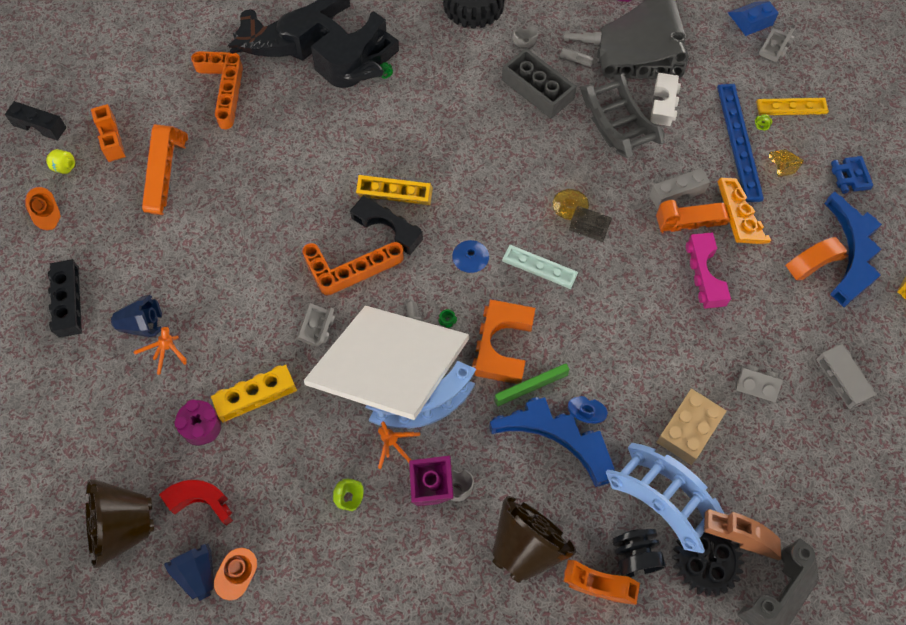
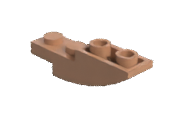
M711 509L705 512L704 532L738 542L742 549L776 560L781 559V539L764 525L735 512L729 515Z

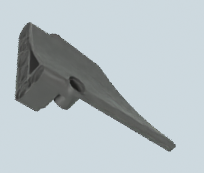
M645 0L627 14L602 27L601 45L598 48L597 58H599L598 63H601L603 76L614 78V74H624L626 78L657 79L658 73L677 75L679 78L684 75L689 56L685 45L686 35L675 0Z

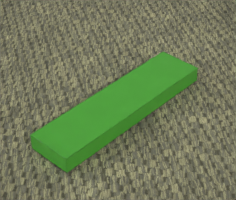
M567 364L560 365L495 394L494 401L497 407L568 376L570 369Z

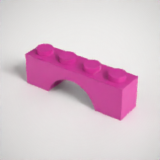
M713 232L693 234L688 242H686V251L691 255L690 267L695 271L694 283L695 286H699L700 290L698 293L699 302L703 303L704 309L725 307L731 300L727 282L712 276L707 268V260L713 257L717 250Z

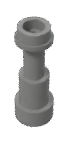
M570 30L565 31L564 41L578 40L582 41V43H594L593 45L600 46L602 32L595 31V33L583 32V34L570 33Z

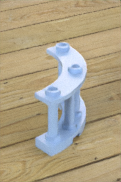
M457 361L449 374L438 384L415 420L366 405L365 408L373 411L369 422L382 426L381 422L384 421L388 428L406 429L422 427L437 422L451 414L470 395L475 386V383L470 380L476 369Z
M631 443L628 446V450L632 459L622 471H606L612 489L630 494L653 508L674 530L684 550L704 553L705 549L700 540L704 533V515L708 509L724 514L716 498H711L706 491L708 487L682 463L669 455L664 457L656 453L654 448ZM637 465L650 469L641 481L629 476ZM658 473L672 481L663 494L649 486ZM679 487L691 499L681 512L669 501ZM697 507L703 519L694 530L687 518Z

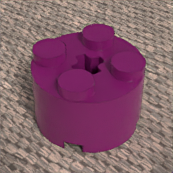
M189 400L180 408L174 422L180 435L188 443L195 446L205 445L214 441L221 430V420L212 405L202 400Z

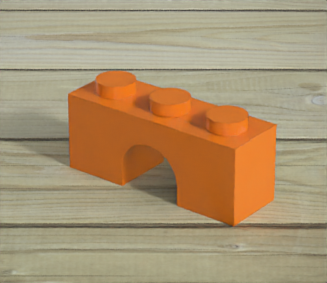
M106 104L92 108V117L100 134L98 136L100 147L108 162L126 157L116 119L109 105Z

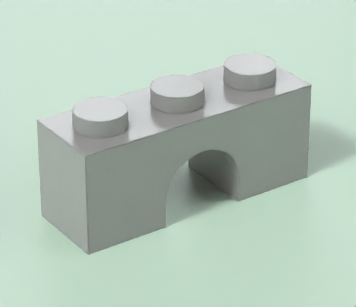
M700 168L654 184L649 196L658 210L660 204L664 201L676 200L685 194L692 198L705 193L710 181L703 169Z

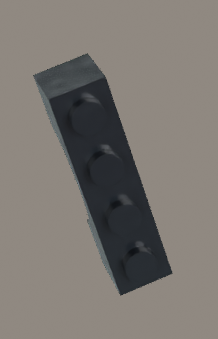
M363 195L350 210L351 219L365 228L374 224H384L392 228L395 232V242L400 243L403 251L409 255L413 253L423 240V231L418 226L411 225L402 216H396L387 207L383 208L372 198H367Z

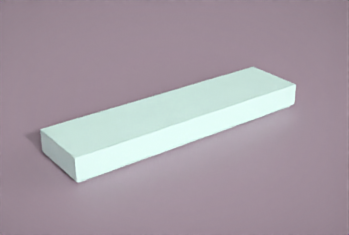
M509 245L502 259V262L569 289L572 288L578 272L512 245Z

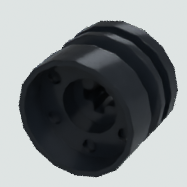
M656 529L631 530L612 539L613 545L619 547L615 550V554L626 555V558L618 562L621 576L634 577V571L644 569V573L649 574L666 568L663 553L658 551L652 552L651 550L660 545L659 540H651L658 536Z

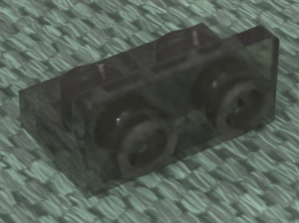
M577 206L569 231L604 243L612 218Z

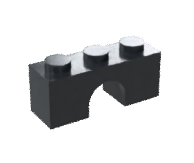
M15 101L5 113L12 126L27 131L30 127H33L42 136L57 141L67 128L60 116Z

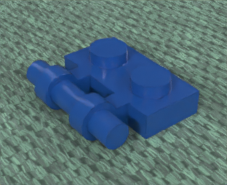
M862 156L845 158L842 165L839 164L838 160L831 162L832 173L837 178L836 184L841 189L842 194L849 192L848 186H852L853 192L871 190L874 186ZM844 172L847 173L848 178H844Z

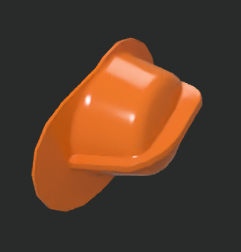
M35 187L27 193L25 207L33 223L40 229L53 230L61 217L53 194L43 187Z
M243 547L235 548L225 556L214 578V589L219 597L229 601L236 600L247 590L257 569V559L252 551Z

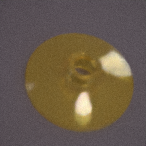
M565 189L555 195L552 205L555 213L561 218L576 220L587 213L589 201L582 192L574 189Z

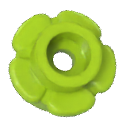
M766 114L755 118L756 128L759 130H768L773 122L772 118H769V115Z

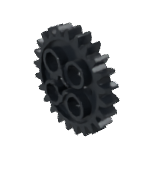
M704 532L700 540L705 547V552L698 553L684 550L682 543L677 539L676 542L680 546L673 548L678 554L673 555L672 559L677 560L678 563L673 565V568L680 569L676 576L684 577L682 584L690 583L689 590L696 587L698 595L705 590L706 597H709L713 591L716 597L720 595V590L725 594L728 592V588L733 589L735 587L733 582L741 580L736 575L744 572L738 568V566L744 564L743 561L738 560V557L743 555V553L736 552L735 550L740 546L739 544L733 545L731 543L732 540ZM712 542V543L714 544V546H713V549L711 550V553H710V548H711V544H710V543ZM717 549L723 550L725 559L717 555ZM710 553L709 560L712 561V563H710L707 566L704 579L702 578V574L707 565V559H705V557L708 556ZM691 562L698 564L699 572L692 570ZM712 569L719 572V580L712 576Z

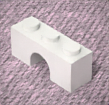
M658 73L654 96L662 97L664 100H654L650 117L652 123L671 126L672 121L676 120L677 111L675 107L678 106L679 97H676V95L679 94L681 83H678L679 76Z

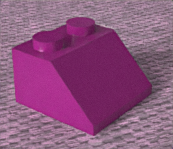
M451 456L409 461L411 503L416 506H427L454 499Z

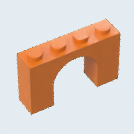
M490 299L489 306L484 308L483 317H486V321L481 323L479 334H482V340L477 341L476 352H479L478 358H474L472 367L476 369L475 376L513 384L522 383L526 361L498 354L493 349L490 340L497 331L505 328L531 332L536 308Z

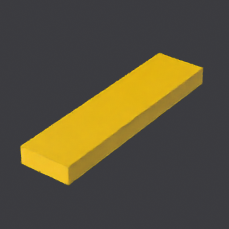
M826 98L757 99L756 101L759 116L763 114H828L829 112Z

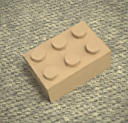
M691 389L656 443L692 465L727 411Z

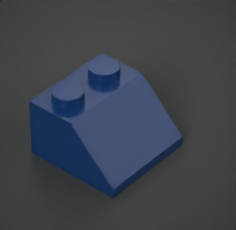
M770 1L753 2L728 12L745 36L773 26L779 13Z

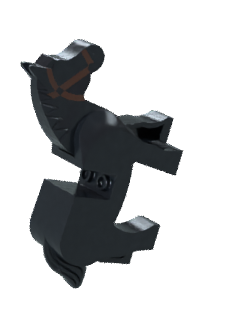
M317 0L307 6L284 14L278 21L268 26L262 25L254 10H244L240 15V27L236 33H233L234 40L228 46L231 48L230 53L245 52L265 57L293 56L301 61L312 54L315 71L333 86L348 88L362 80L382 77L384 71L380 64L387 62L399 51V40L386 32V19L374 11L370 13L368 21L361 29L347 34L332 19L336 14L350 7V0Z

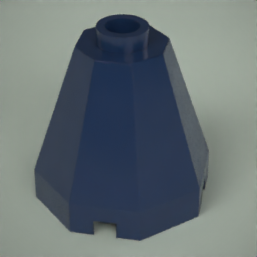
M151 295L138 298L114 312L111 317V325L118 332L144 337L156 336L161 331V326L157 327L158 317L162 318L158 301L156 299L152 300ZM153 323V329H149L148 324Z
M208 544L201 545V548L197 550L194 548L170 560L171 562L164 564L168 574L192 599L198 598L199 601L210 596V591L214 589L212 552Z

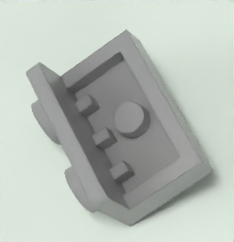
M773 28L758 55L777 63L780 56H785L788 50L786 46L791 45L794 39L792 34L795 29L791 28L790 32L786 34Z
M309 303L296 339L315 347L326 343L329 337L328 327L332 325L335 318L333 315L334 308L326 310Z
M747 364V367L741 365V373L735 390L776 402L783 379L778 377L779 373L767 370L766 373L758 371L759 367Z

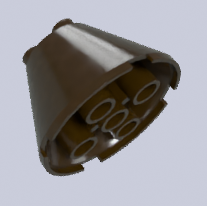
M95 479L87 481L86 494H89V503H86L89 554L93 553L95 556V560H91L93 568H99L147 539L150 532H154V520L150 519L149 510H152L151 497L146 498L143 494Z
M507 496L503 500L492 552L494 556L492 562L498 568H505L510 572L512 579L521 583L522 580H528L575 555L576 548L571 540L566 542L562 538L563 532L554 523L525 502L520 505L515 502L516 498Z

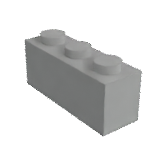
M843 344L821 353L816 359L849 410L871 400L876 395L873 386L868 383L861 368L855 364L850 352L845 349Z

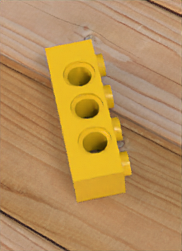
M358 175L356 193L359 197L364 195L367 198L431 205L433 187L431 183Z
M280 365L265 374H257L253 379L246 382H238L234 387L219 390L215 395L211 396L217 415L223 423L294 393L297 389L287 365ZM271 382H277L274 387H268ZM252 390H258V392L255 395H250V392ZM239 397L236 403H231L233 398Z

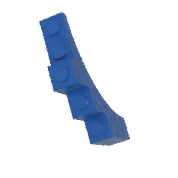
M833 192L824 204L836 216L847 238L849 256L845 275L830 295L845 308L881 276L876 268L868 262L881 251V248L869 237L882 224L868 212L862 216L842 196Z
M534 397L528 400L525 405V411L517 410L510 416L504 417L500 415L490 421L491 434L506 431H524L554 440L579 459L589 473L595 487L610 483L606 471H615L601 432L590 430L580 436L573 415H566L564 413L557 415L553 419L545 397L540 399L539 397Z

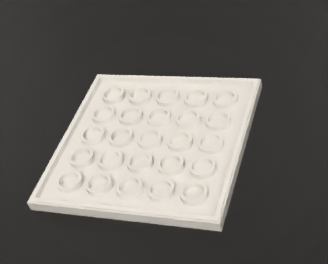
M364 306L307 375L304 383L306 386L415 420L469 340V334Z

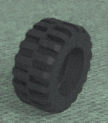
M443 0L444 11L450 20L453 19V22L457 25L461 23L462 27L467 28L468 25L476 29V26L483 28L487 23L491 25L494 23V19L497 21L500 18V14L503 13L505 0Z

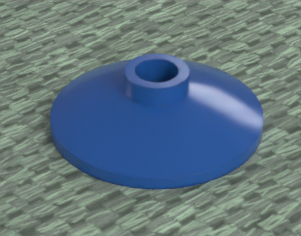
M468 240L461 242L455 247L452 259L455 266L461 271L475 273L481 271L488 264L489 252L482 243Z
M584 396L572 398L568 403L570 414L580 421L596 424L603 422L607 418L608 412L606 407L595 399L588 400Z

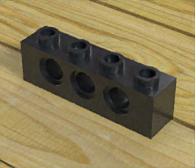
M73 259L50 263V271H48L51 286L48 288L51 298L49 312L52 321L49 322L50 330L58 338L82 334L79 266Z

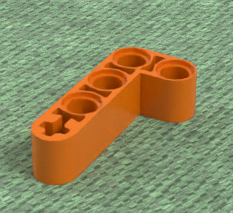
M667 200L660 204L656 214L661 233H664L663 231H681V229L686 228L688 230L699 229L702 226H722L730 222L725 203L678 208L675 200Z

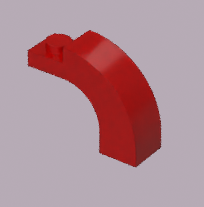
M185 480L171 485L159 494L173 514H177L192 503L202 502L212 507L225 526L233 521L230 517L232 511L226 503L223 504L228 498L221 490L208 482Z

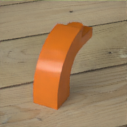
M832 237L808 248L785 266L796 280H803L830 262L846 259L848 254L846 253L845 246L840 243L837 237Z
M568 560L563 582L569 584L570 588L614 602L637 604L640 583L628 576L602 573L588 568L576 560Z

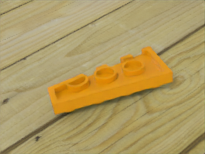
M720 178L717 182L729 214L730 225L736 243L766 244L772 241L769 235L764 234L762 230L764 226L761 221H757L755 218L753 207L747 204L745 200L747 196L738 180L735 178Z

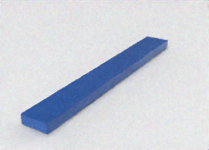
M735 84L718 85L717 89L740 184L747 196L745 200L747 203L763 202L764 197Z

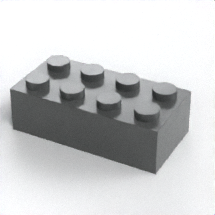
M527 48L523 49L502 67V81L551 119L575 98L577 86Z

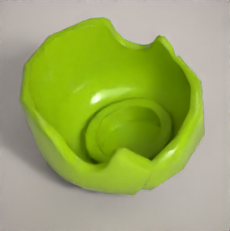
M349 478L339 481L333 490V502L342 510H356L363 499L364 489L362 483ZM347 492L353 495L352 501H344V496Z

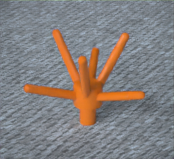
M168 327L161 328V336L158 337L157 342L133 352L138 354L158 346L153 356V360H156L160 353L157 375L161 374L165 350L171 349L184 365L187 363L186 358L173 344V340H177L179 337L169 335Z
M382 421V427L378 429V433L381 435L384 445L378 469L382 468L385 455L389 458V446L392 445L409 463L411 459L396 442L398 438L420 436V432H393L391 429H387L385 422Z

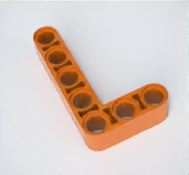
M195 52L192 54L191 60L196 72L222 74L215 117L221 129H229L234 124L243 71L240 56L237 53Z
M154 124L152 127L142 203L144 213L164 214L162 212L167 205L174 147L186 148L184 145L188 141L187 133L173 126Z
M398 242L387 244L330 270L316 244L309 243L302 250L305 262L321 293L324 295H332L396 266L404 260L403 247ZM326 283H331L329 286H323Z

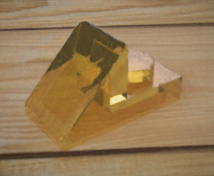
M786 149L769 152V159L777 165L778 177L795 174L804 161Z

